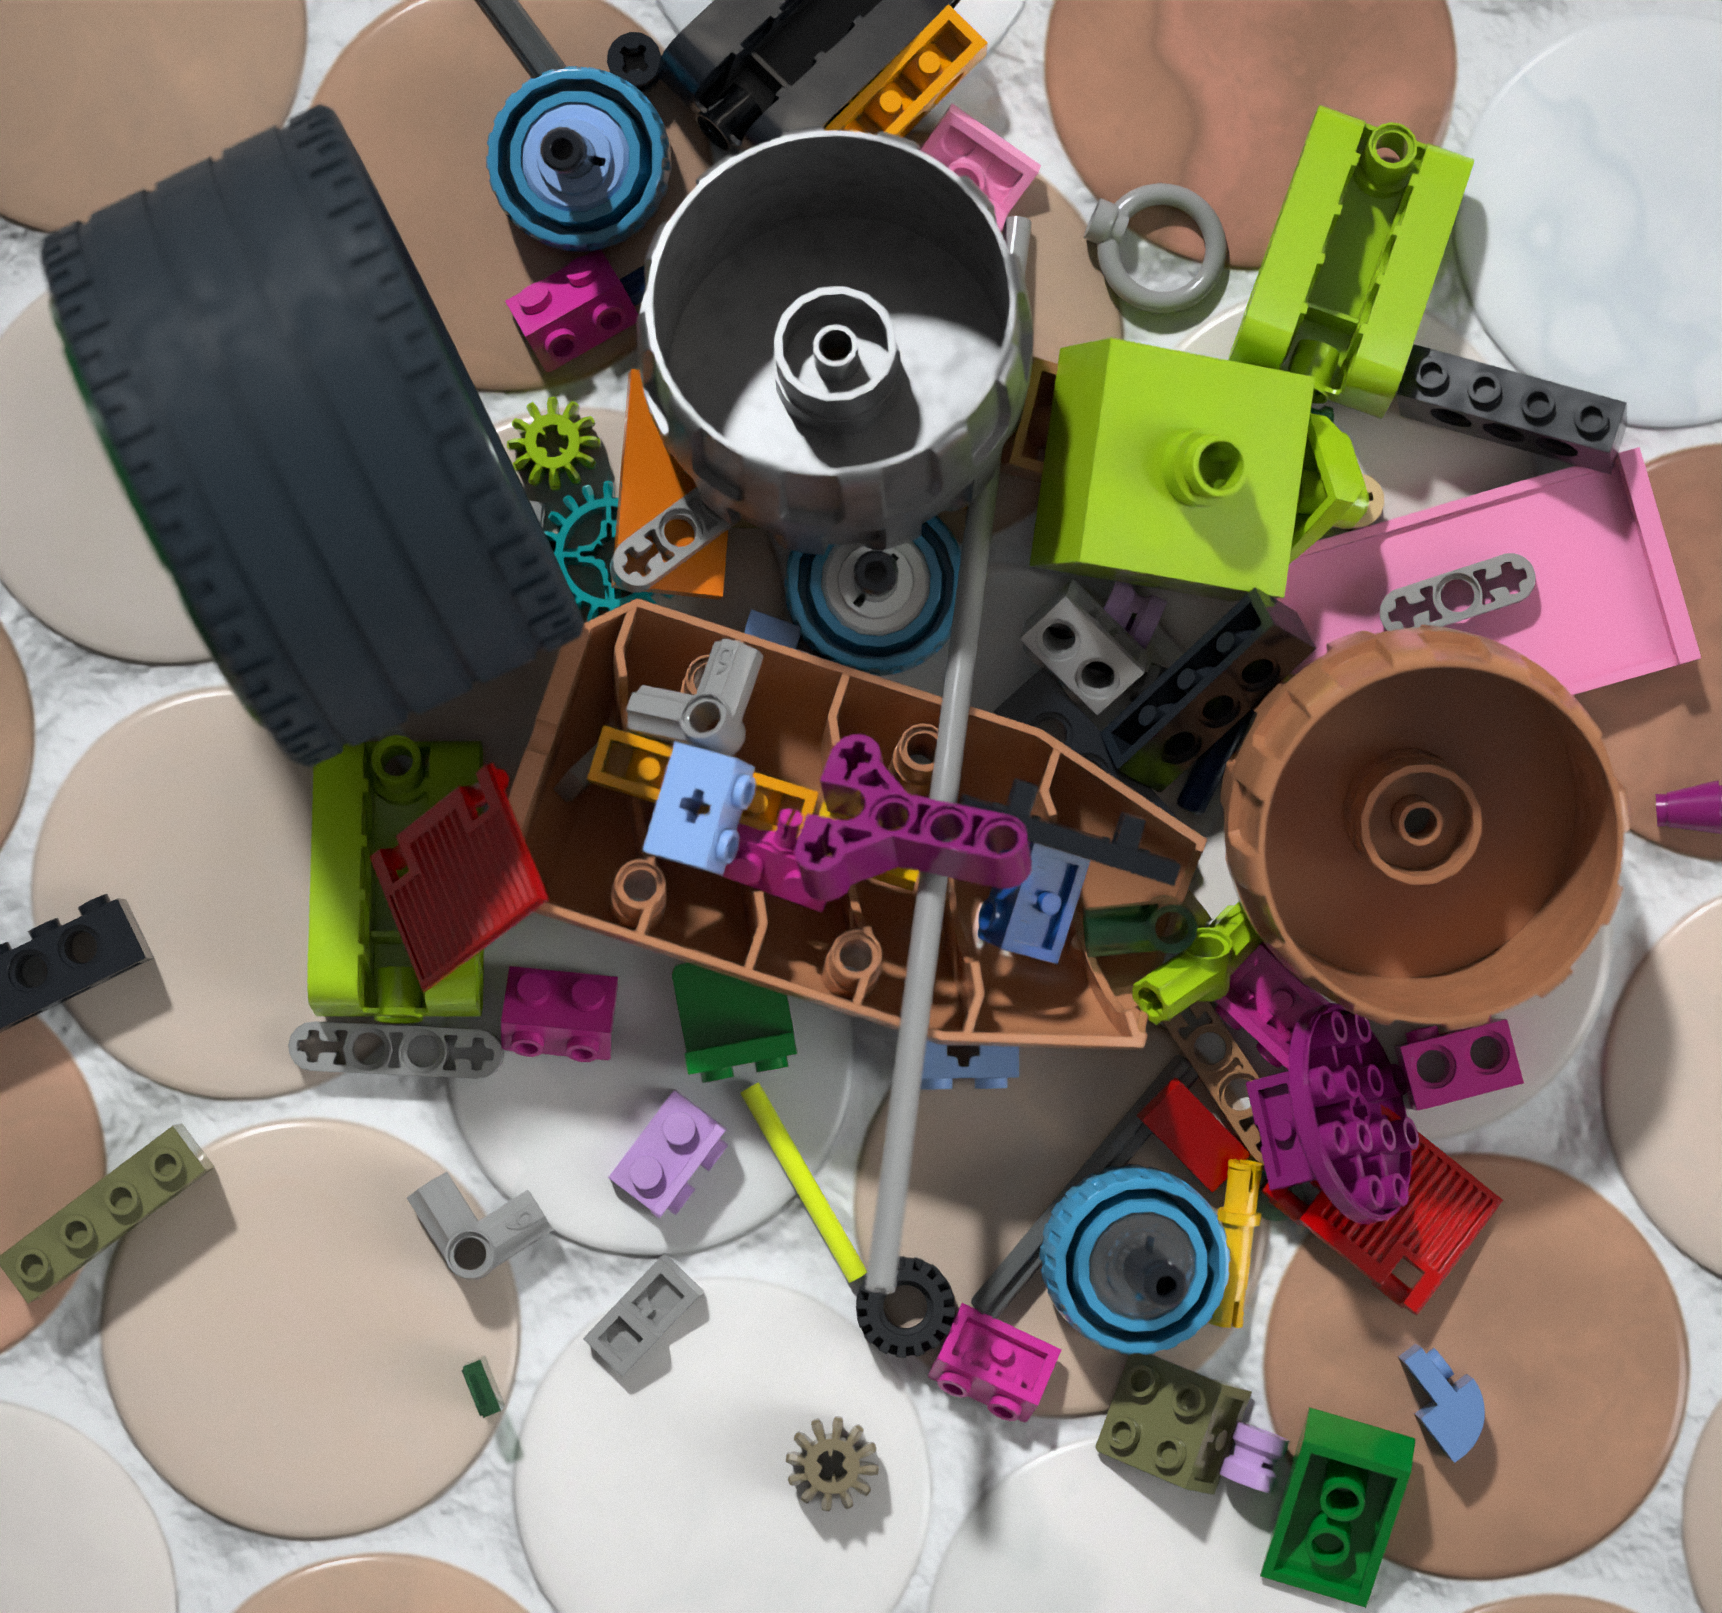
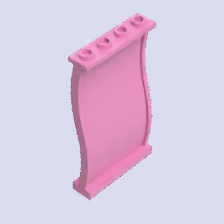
M1640 447L1618 453L1611 475L1576 465L1318 540L1289 564L1284 598H1274L1298 613L1316 647V650L1290 674H1297L1310 663L1326 654V644L1335 639L1361 630L1373 634L1387 631L1380 619V606L1383 599L1391 591L1507 553L1519 554L1532 564L1536 579L1531 594L1521 602L1444 627L1483 636L1514 649L1548 671L1572 695L1700 659L1701 655ZM1505 563L1501 566L1502 575L1486 581L1485 570L1473 573V576L1478 580L1482 588V604L1486 605L1494 602L1495 599L1489 591L1499 587H1506L1510 594L1520 592L1519 582L1527 579L1524 569L1514 570L1511 563ZM1452 580L1444 586L1441 600L1447 609L1453 612H1461L1468 609L1473 603L1474 591L1466 581ZM1433 587L1420 591L1426 600L1424 602L1409 605L1406 597L1395 600L1397 609L1389 613L1391 622L1400 621L1404 629L1414 626L1413 617L1428 610L1430 612V622L1442 619L1441 614L1433 603Z

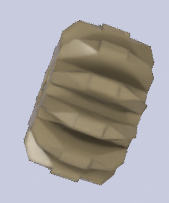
M841 1416L834 1417L832 1433L829 1434L825 1433L821 1420L819 1418L814 1419L811 1422L812 1431L816 1437L814 1441L800 1431L794 1435L796 1444L807 1452L793 1451L786 1454L787 1463L804 1466V1469L790 1474L788 1482L793 1486L807 1480L810 1484L801 1495V1500L804 1503H809L817 1491L824 1493L821 1501L823 1511L831 1510L832 1494H839L842 1505L845 1509L853 1507V1498L849 1491L851 1486L864 1496L871 1492L869 1484L858 1475H878L879 1465L873 1462L860 1461V1459L875 1453L877 1447L874 1442H866L858 1447L855 1446V1443L864 1432V1428L860 1424L852 1427L847 1437L841 1435L843 1429V1418ZM833 1450H837L844 1455L842 1466L846 1471L839 1476L836 1475L835 1471H832V1477H828L821 1473L823 1461L819 1456L823 1452L828 1451L831 1457Z

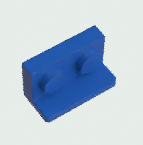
M1028 841L1032 860L1030 875L1019 886L991 888L989 897L983 902L979 911L977 937L1000 949L1058 964L1091 860ZM1004 849L999 851L998 854L1008 853L1011 850Z

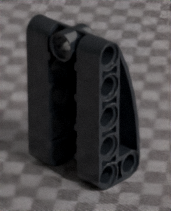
M714 0L666 47L659 62L657 77L696 114L695 120L699 128L713 144L723 151L728 152L732 149L737 155H740L758 145L782 138V133L786 131L822 126L825 129L948 4L954 9L961 0Z

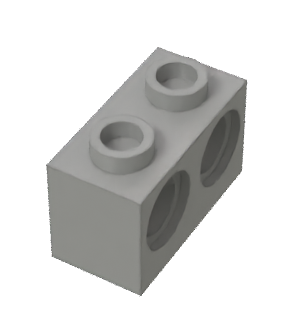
M1073 578L1026 620L1020 636V640L1023 642V649L1030 660L1040 668L1045 669L1048 667L1062 680V687L1068 697L1079 706L1087 705L1096 715L1100 714L1145 673L1150 655ZM1054 623L1065 624L1073 630L1075 636L1069 639L1057 638L1050 632L1048 626ZM1095 661L1104 662L1112 668L1114 673L1107 677H1099L1094 675L1087 665Z

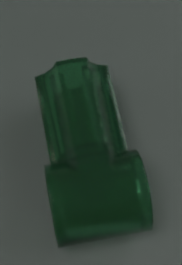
M1161 895L1150 901L1083 908V936L1088 957L1159 950L1164 953L1176 954L1191 946L1197 934L1195 917L1184 903L1174 896ZM1167 912L1181 914L1182 924L1174 935L1163 937L1156 934L1155 926L1160 916Z

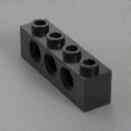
M1416 344L1412 347L1397 391L1399 412L1402 417L1610 475L1627 428V402Z
M1254 587L1100 732L1117 770L1159 793L1165 790L1278 683L1316 650L1298 613Z
M1041 668L993 711V714L1036 727L1045 720L1056 721L1064 729V745L1090 762H1093L1099 768L1179 820L1150 787L1117 770L1098 728L1068 697L1045 669Z
M108 894L101 895L80 905L78 910L81 916L64 925H61L59 919L55 918L29 930L28 933L31 941L14 949L11 948L9 942L0 944V1033L154 958L126 899L117 898L111 901ZM86 931L95 938L97 952L92 960L87 963H81L72 953V942L78 934ZM32 956L40 957L47 966V977L38 987L30 986L24 980L22 973L25 962Z

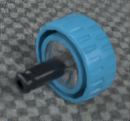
M1127 1164L1124 1167H1107L1096 1174L1091 1173L1084 1177L1076 1186H1072L1065 1192V1196L1059 1203H1056L1051 1211L1052 1215L1048 1223L1045 1224L1042 1234L1044 1236L1043 1243L1040 1246L1043 1282L1048 1289L1047 1293L1061 1316L1078 1333L1096 1345L1107 1350L1114 1349L1118 1353L1128 1355L1133 1353L1148 1355L1160 1350L1167 1351L1196 1335L1197 1331L1213 1317L1212 1315L1216 1308L1220 1306L1230 1276L1228 1269L1231 1258L1230 1249L1226 1243L1227 1235L1211 1205L1198 1191L1180 1178L1151 1166L1145 1168L1138 1164Z

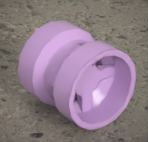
M1116 581L1103 609L1146 649L1167 601L1155 595L1141 596L1135 593L1132 585ZM1132 612L1137 614L1135 619L1130 618Z
M1238 1422L1232 1437L1236 1444L1234 1454L1224 1459L1219 1474L1250 1488L1271 1493L1277 1478L1273 1467L1278 1459L1285 1456L1290 1441L1264 1429Z

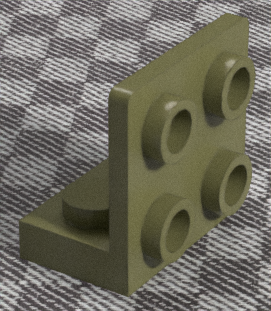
M1133 1353L1128 1356L1095 1448L1104 1455L1181 1488L1214 1495L1221 1478L1219 1473L1224 1459L1229 1456L1234 1443L1232 1438L1237 1423L1242 1421L1252 1391L1231 1383L1208 1378L1153 1354L1142 1355L1140 1353Z

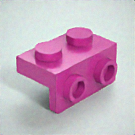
M602 250L592 251L585 256L574 259L566 267L537 283L525 287L520 293L505 301L546 372L555 370L637 323L639 316Z
M1262 941L1230 976V989L1227 995L1219 1000H1215L1218 1004L1215 1009L1219 1016L1232 1028L1240 1030L1243 1027L1258 1041L1256 1044L1258 1052L1271 1065L1276 1068H1280L1283 1065L1288 1069L1290 1043L1297 1021L1307 1010L1329 1004V1002L1320 993L1307 986L1283 966Z
M509 966L501 1018L502 1048L526 1057L547 1054L567 1056L578 1062H592L596 1059L610 1060L612 1030L618 993V977Z

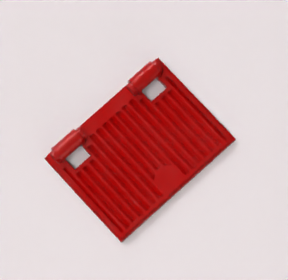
M489 763L476 772L478 778L476 784L458 786L396 835L398 841L396 847L379 849L370 856L423 992L431 989L549 900L504 791L508 787L509 776L504 770L496 769L494 763ZM488 803L489 809L479 816L476 808H481ZM408 866L409 871L399 878L396 870H402Z
M1380 1104L1381 1114H1385L1389 1122L1401 1119L1387 1106L1385 1108ZM1419 1132L1418 1148L1411 1150L1412 1162L1408 1202L1405 1206H1401L1399 1211L1390 1219L1371 1224H1360L1352 1221L1331 1202L1318 1180L1309 1182L1319 1190V1193L1309 1205L1288 1188L1270 1190L1269 1184L1265 1185L1261 1191L1269 1198L1268 1202L1298 1226L1303 1225L1368 1277L1372 1281L1371 1285L1401 1309L1406 1308L1416 1316L1503 1202L1502 1198ZM1402 1258L1423 1274L1412 1288L1392 1273Z

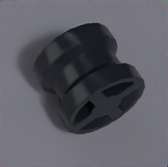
M629 32L620 35L612 42L607 54V64L610 73L627 80L642 93L650 91L658 84L660 79L657 77V69L661 54L658 45L651 37L640 32ZM638 53L639 55L630 56L629 54Z

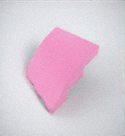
M954 104L949 106L919 148L920 151L935 158L959 177L963 175L968 176L984 192L994 205L1000 232L1003 229L1008 213L1037 176L1041 167L1039 163Z

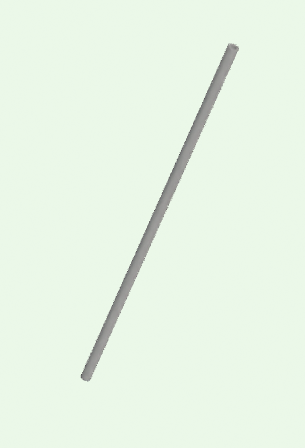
M1010 216L1006 218L1004 224L1003 239L1009 251L1020 258L1025 278L1032 222L1025 217ZM1003 447L998 456L994 477L984 490L967 505L929 799L957 804ZM953 838L945 839L942 842H951ZM921 871L918 881L866 1280V1289L882 1293H893L895 1291L948 878Z

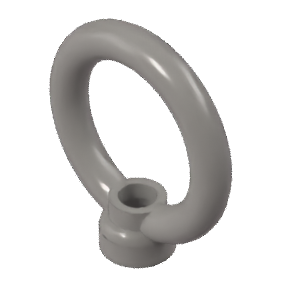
M1155 183L1144 185L1129 191L1115 203L1100 198L1083 237L1097 244L1098 259L1102 273L1114 292L1130 305L1153 313L1182 311L1203 300L1219 281L1226 261L1225 233L1213 208L1195 192L1173 184ZM1154 205H1168L1184 211L1194 219L1204 237L1205 256L1199 272L1188 284L1172 291H1153L1136 283L1125 271L1119 255V243L1129 219L1140 210Z

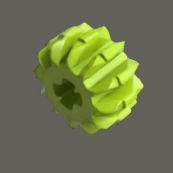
M556 397L548 398V414L541 415L539 408L535 403L531 402L526 408L534 421L529 425L522 419L515 418L511 424L516 431L524 434L525 438L508 440L507 448L513 452H527L514 461V469L517 472H521L535 465L528 480L534 487H537L542 482L545 474L549 473L551 490L560 491L562 485L560 474L565 472L575 486L579 485L582 479L574 467L579 463L586 469L594 470L597 465L591 456L583 453V450H595L601 447L599 437L582 436L595 426L592 416H587L573 424L580 409L579 404L574 401L567 405L563 415H559V403ZM553 431H558L562 440L569 441L566 450L561 447L559 448L562 454L557 457H550L546 448L540 447L541 440L544 438L549 441L547 434Z

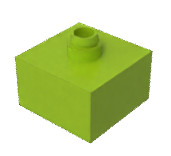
M1106 338L1060 348L1029 566L1226 601H1240L1254 587L1273 598H1284L1315 377L1116 338Z

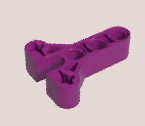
M855 734L844 737L835 744L829 755L820 783L828 812L856 818L836 820L807 813L794 851L804 890L810 897L819 901L838 899L848 891L852 884L897 867L996 888L1019 886L1028 878L1032 869L1027 832L1024 825L1017 818L997 812L907 794L883 765L878 744L868 736ZM902 827L895 831H888L890 828ZM957 838L951 842H942L945 839ZM1004 849L1011 850L1008 853L996 854V852Z

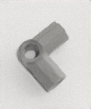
M722 638L721 641H715L697 693L689 695L642 685L637 692H632L626 709L628 715L627 730L631 734L671 744L678 742L729 757L733 756L740 750L745 740L746 731L742 718L762 664L763 655L757 649L751 648L740 641ZM720 719L718 725L713 730L705 733L710 723Z
M448 1172L432 1179L407 1197L410 1205L444 1256L448 1267L454 1274L467 1280H478L486 1277L494 1268L554 1230L529 1190L524 1191L480 1221L472 1212ZM469 1239L481 1241L486 1249L484 1263L475 1270L463 1269L456 1259L459 1246Z

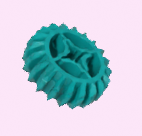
M604 482V498L596 499L595 492L590 485L583 486L582 492L587 503L580 507L570 495L564 497L563 502L572 513L565 519L558 512L551 511L548 518L553 524L560 527L558 534L550 531H544L549 543L555 545L553 552L580 614L585 606L590 608L587 617L588 622L601 616L602 612L607 613L637 598L658 605L651 598L655 594L652 592H635L622 598L621 589L611 588V574L605 561L594 557L598 555L600 548L605 550L603 547L605 543L610 542V528H612V537L615 540L618 498H615L613 482ZM602 513L601 529L598 538L591 544L568 549L570 540L578 527L592 516ZM568 565H581L582 567H592L599 570L602 574L603 586L605 587V599L591 596L582 591L571 578ZM660 593L663 597L667 599H672L674 597V595Z

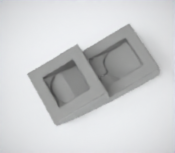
M664 1253L588 1332L583 1340L623 1377L704 1290Z

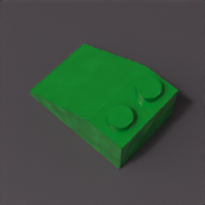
M1309 1407L1294 1453L1260 1577L1366 1608L1411 1475L1416 1438Z

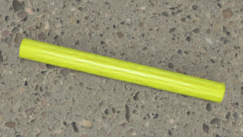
M758 1082L740 1092L848 1282L851 1283L868 1273L760 1083Z

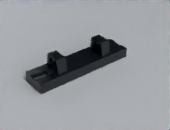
M1019 778L1014 779L1005 805L994 801L992 803L963 793L960 795L958 805L997 812L1017 818L1024 825L1028 841L1175 886L1181 864L1177 863L1174 859L1139 847L1146 820L1140 816L1121 812L1112 840H1110L1109 837L1097 836L1040 818V816L1035 814L1030 815L1038 786Z

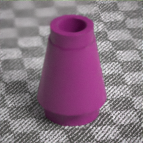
M1719 780L1670 791L1667 794H1655L1657 827L1668 826V828L1722 834V785H1719Z

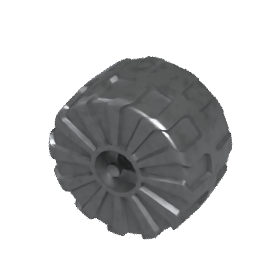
M822 126L795 129L783 132L782 138L758 145L736 157L728 155L706 170L696 179L697 187L680 205L670 222L659 226L645 258V293L640 314L637 318L638 364L648 409L668 455H673L682 468L694 479L703 503L729 524H733L742 518L761 529L771 532L777 543L785 549L817 555L825 554L829 544L861 543L866 548L872 550H885L919 538L921 536L922 523L937 516L942 511H956L969 505L994 477L998 456L1002 447L1021 422L1031 376L1033 356L1032 317L1021 261L1016 254L1011 253L1007 248L997 225L994 205L968 176L963 175L959 177L944 164L920 151L919 144L882 131L877 135L854 131H825ZM839 347L844 348L849 353L846 358L840 361H831L822 356L825 351Z

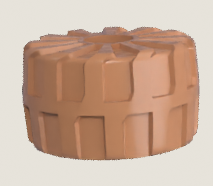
M1421 624L1420 628L1396 629L1376 634L1361 630L1327 643L1326 654L1310 663L1297 674L1287 675L1252 708L1257 714L1254 724L1249 730L1241 748L1232 754L1226 764L1220 797L1224 809L1225 860L1237 897L1251 925L1283 966L1307 986L1336 1002L1349 1012L1386 1026L1397 1019L1414 1023L1440 1024L1448 1031L1471 1028L1487 1024L1489 1016L1510 1009L1536 994L1541 998L1545 997L1573 974L1571 966L1591 943L1600 926L1610 924L1624 889L1618 881L1623 860L1624 833L1631 829L1630 807L1626 788L1613 773L1611 762L1601 739L1602 732L1575 697L1548 671L1514 649L1483 636L1447 627ZM1415 808H1427L1429 811V821L1425 828L1416 833L1406 832L1404 828L1406 815Z

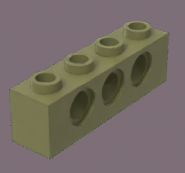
M183 1124L173 1125L1 1254L0 1267L28 1304L39 1300L215 1168V1166Z

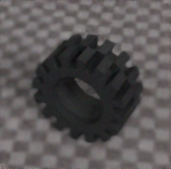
M899 1256L895 1288L902 1285L913 1286L923 1293L927 1301L925 1317L919 1324L910 1328L897 1327L886 1318L883 1304L888 1293L866 1289L867 1275L864 1277L856 1299L857 1321L864 1333V1337L870 1344H874L879 1351L885 1354L896 1355L899 1358L913 1355L917 1357L924 1355L926 1351L932 1348L935 1349L941 1344V1340L945 1335H948L955 1315L954 1296L948 1280L933 1264L931 1265L925 1262L924 1259L917 1257Z

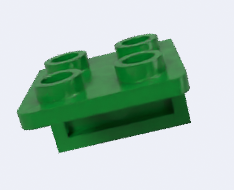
M682 963L674 967L672 970V980L686 1048L684 1055L688 1075L700 1073L702 1083L735 1077L733 1066L754 1062L756 1073L789 1067L787 1056L798 1054L788 996L786 994L690 963Z

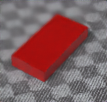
M1176 1077L1136 1115L1212 1193L1228 1178L1229 1159L1246 1160L1251 1155Z

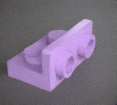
M674 1090L608 1178L649 1208L651 1213L660 1219L667 1209L676 1215L695 1191V1188L687 1182L697 1168L701 1165L707 1171H710L728 1147V1144L720 1139L727 1128L677 1090Z

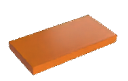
M631 369L628 373L614 552L624 540L697 487L694 479L682 468L673 455H668L648 409L639 369ZM673 519L664 526V535L672 545L685 547L693 542L694 530L687 521ZM728 530L643 592L720 600L724 592ZM652 536L646 537L647 540L653 543L650 550L640 558L635 559L629 553L626 554L628 561L624 571L628 575L637 571L642 577L646 576L644 569L648 561L659 553ZM661 554L663 562L670 560ZM612 578L611 588L621 589Z

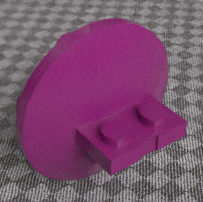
M1337 1003L1313 1007L1301 1015L1294 1028L1289 1049L1288 1071L1246 1082L1255 1125H1258L1262 1147L1260 1149L1269 1189L1280 1190L1318 1180L1331 1202L1352 1221L1360 1224H1371L1390 1219L1399 1211L1401 1206H1405L1408 1202L1412 1162L1411 1150L1417 1149L1419 1145L1417 1128L1412 1119L1407 1117L1402 1097L1405 1095L1407 1088L1403 1071L1398 1064L1390 1063L1382 1045L1371 1030L1367 1019L1349 1012ZM1380 1104L1385 1108L1386 1106L1390 1108L1401 1119L1389 1122L1387 1120L1388 1117L1385 1114L1382 1115Z

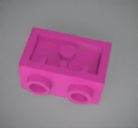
M962 1303L927 1376L938 1382V1386L944 1392L959 1398H966L968 1396L987 1405L988 1410L993 1415L1003 1420L1027 1422L1041 1400L1062 1349L996 1318L993 1319L992 1316L985 1313L982 1315L977 1309Z

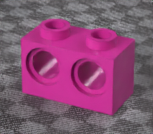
M1489 1016L1487 1024L1439 1034L1437 1025L1423 1027L1406 1032L1407 1043L1394 1046L1398 1063L1403 1071L1406 1082V1093L1411 1110L1420 1111L1524 1083L1507 1019L1492 1020V1016ZM1487 1036L1497 1046V1058L1489 1067L1479 1068L1473 1063L1470 1050L1475 1040ZM1429 1050L1438 1052L1445 1064L1443 1074L1433 1082L1424 1081L1417 1071L1419 1057Z

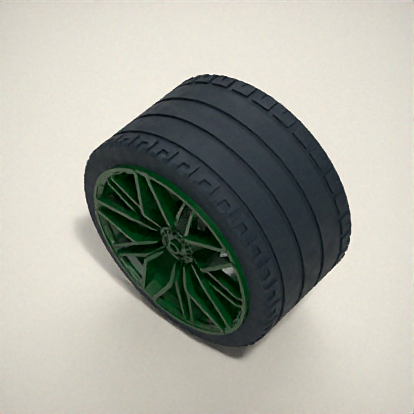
M322 104L288 119L289 125L280 130L275 125L223 150L222 158L216 161L208 157L158 181L156 189L151 192L142 189L92 213L89 216V222L85 224L78 220L46 235L40 250L41 265L50 293V314L64 346L62 348L63 355L97 437L160 566L170 576L178 591L182 607L198 636L242 706L260 727L267 729L281 750L293 762L309 768L342 753V747L347 743L356 746L408 720L407 714L413 711L420 715L472 689L471 683L477 680L484 684L536 659L535 652L545 648L548 652H551L579 638L584 627L578 606L530 500L379 192L333 108Z

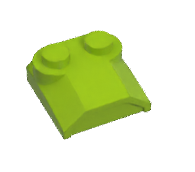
M1310 413L1289 564L1317 542L1332 526L1343 529L1355 526L1365 515L1369 505V495L1350 437L1345 432H1341L1327 416Z

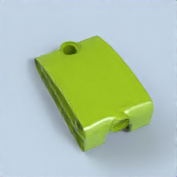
M1319 105L1267 246L1228 360L1315 377L1312 396L1313 404H1324L1329 400L1382 419L1396 394L1474 165V159L1430 143L1418 142L1411 130L1400 123L1389 122L1376 127L1367 124L1365 120ZM1389 148L1399 156L1400 162L1390 163L1384 161L1377 154L1376 149Z
M392 735L387 736L381 741H364L356 746H352L349 743L343 745L342 753L313 766L307 992L310 1008L315 1016H374L376 1021L392 1024L421 1022L423 1016H482L484 949L431 989L423 992L370 859V856L379 849L396 847L398 845L396 835L458 786H471L478 782L476 772L483 767L482 741H412L406 736ZM405 755L413 759L412 767L403 775L393 776L385 772L387 762L394 756ZM484 806L476 808L479 816L484 813ZM408 866L402 870H396L399 878L409 871Z

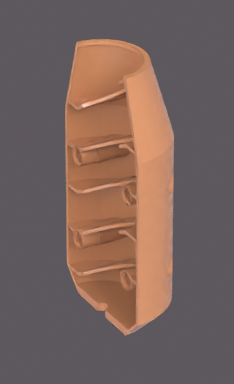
M638 598L584 623L581 636L561 646L536 717L529 744L524 751L508 796L509 803L549 899L533 912L899 1031L920 871L913 891L868 878L852 884L848 891L840 898L827 901L823 912H819L715 873L665 860L644 852L643 847L656 803L592 783L572 802L569 800L566 803L557 794L554 787L569 769L598 743L604 725L630 733L627 730L628 715L626 709L632 692H637L642 685L695 695L714 642L721 641L722 638L740 641L751 648L757 649L764 657L742 718L746 731L745 740L740 750L731 757L754 766V772L819 792L813 815L819 816L824 801L820 779L831 750L842 738L853 734L868 736L878 744L883 765L907 794L929 798L942 697ZM970 706L958 801L961 793L992 803L994 801L1005 805L1014 779L1019 778L1038 786L1030 815L1035 814L1040 816V818L1097 836L1109 837L1110 840H1112L1121 812L1140 816L1146 820L1139 847L1174 859L1177 863L1181 864L1175 886H1171L1090 861L1058 964L1003 950L978 938L979 911L983 902L989 897L992 886L948 877L927 1041L940 1045L1142 1050L1147 1038L1145 1028L1148 1015L1140 1010L1132 998L1133 984L1163 965L1183 901L1197 864L1203 854L1207 839L1042 729ZM720 719L710 723L705 733L713 730L718 725ZM653 740L674 747V744ZM922 755L929 759L931 764H917L909 756ZM630 898H639V899H644V900H646V901L638 902V901H634V900H632V899H630ZM844 966L853 967L860 972L849 971Z

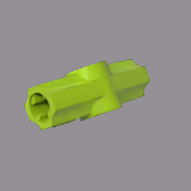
M1240 901L1235 905H1228L1207 928H1198L1187 933L1183 939L1182 952L1133 984L1132 998L1140 1010L1148 1015L1149 1021L1158 1025L1164 1020L1169 1021L1196 1001L1211 1002L1227 995L1230 989V976L1262 942V939L1248 920Z

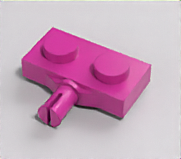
M793 809L782 810L779 814L776 832L758 830L738 823L736 830L739 833L738 850L733 861L730 864H726L723 877L823 912L827 901L814 899L805 892L794 853L800 826L803 822L802 814L796 811L789 825Z

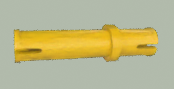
M1228 1160L1224 1207L1218 1208L1217 1219L1222 1222L1227 1235L1226 1243L1230 1249L1231 1258L1228 1269L1230 1276L1221 1304L1216 1308L1212 1315L1213 1317L1208 1322L1218 1327L1231 1328L1232 1324L1234 1328H1243L1244 1304L1251 1263L1254 1227L1260 1226L1261 1213L1256 1210L1264 1164L1256 1161Z

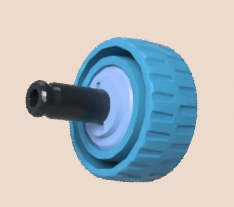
M568 66L558 70L551 69L543 72L537 78H530L522 84V88L516 93H512L505 100L506 104L501 111L497 112L493 120V130L488 135L487 145L489 151L486 156V168L489 171V183L498 200V204L510 220L525 234L556 249L577 252L596 251L626 241L628 237L643 229L645 223L651 217H654L669 187L668 180L672 172L671 145L666 127L659 113L638 88L627 80L601 69Z

